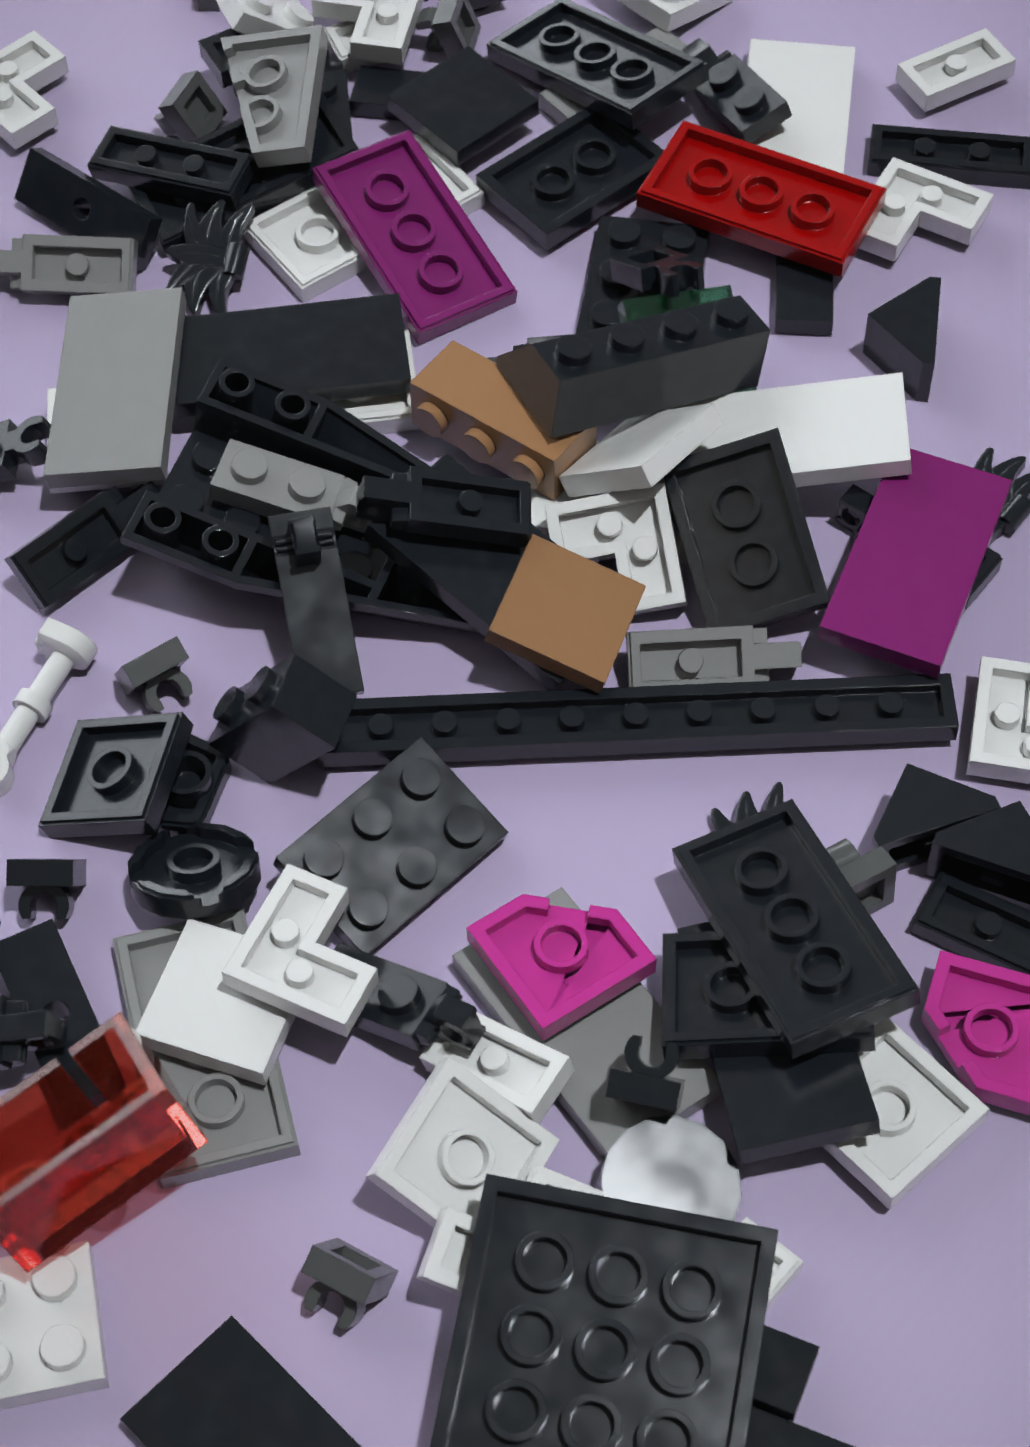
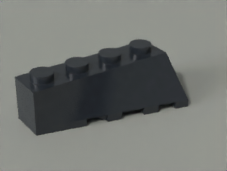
M738 295L530 344L497 356L496 366L550 438L758 386L770 329L742 296Z

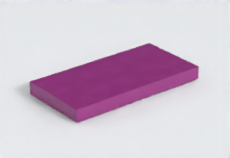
M410 130L312 168L313 183L386 295L399 293L403 322L418 345L516 303L518 291Z
M910 448L912 474L883 477L819 625L817 639L938 679L1009 495L1012 480Z

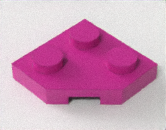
M522 894L466 927L467 941L542 1041L656 972V957L621 913L613 908L590 905L589 911L550 905V898Z
M940 950L921 1019L922 1023L963 1085L981 1102L1030 1116V975Z

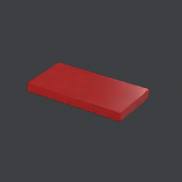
M683 120L639 188L636 207L842 278L885 203L887 188Z

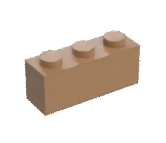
M454 340L409 382L412 423L418 425L426 434L432 437H440L465 451L473 460L479 463H487L514 480L528 481L531 484V490H535L553 501L565 490L559 476L596 445L597 427L550 438L498 369L496 363Z

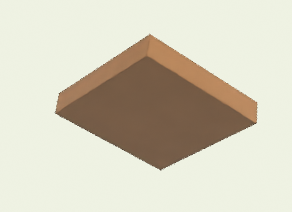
M532 534L484 641L600 694L646 585Z

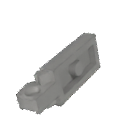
M23 234V238H12V250H0V278H10V289L23 291L27 294L81 296L91 295V293L105 294L136 291L138 242L131 238Z
M233 439L229 440L210 483L209 497H212V500L265 517L330 506L334 530L341 531L343 526L365 533L367 525L372 521L356 517V492L359 486L352 479Z
M753 625L633 631L626 633L628 687L769 681V669L802 667L801 642L768 643L766 627L753 628Z

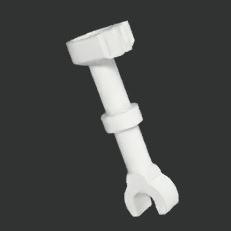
M49 617L39 630L38 637L34 642L35 646L38 647V653L45 655L44 658L48 660L31 686L20 689L12 701L15 710L0 731V797L9 792L14 784L15 775L12 767L16 762L18 750L37 722H45L53 710L50 701L71 669L85 670L98 652L95 643L84 633Z

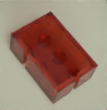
M121 1011L68 1048L72 1058L107 1099L103 1104L96 1107L57 1058H54L0 1097V1244L26 1273L51 1255L60 1252L73 1239L112 1211L122 1207L131 1197L171 1168L181 1164L189 1155L208 1142L162 1063Z

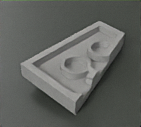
M316 25L221 38L230 66L231 79L241 106L240 112L250 149L258 168L311 162L328 47V38L323 26Z

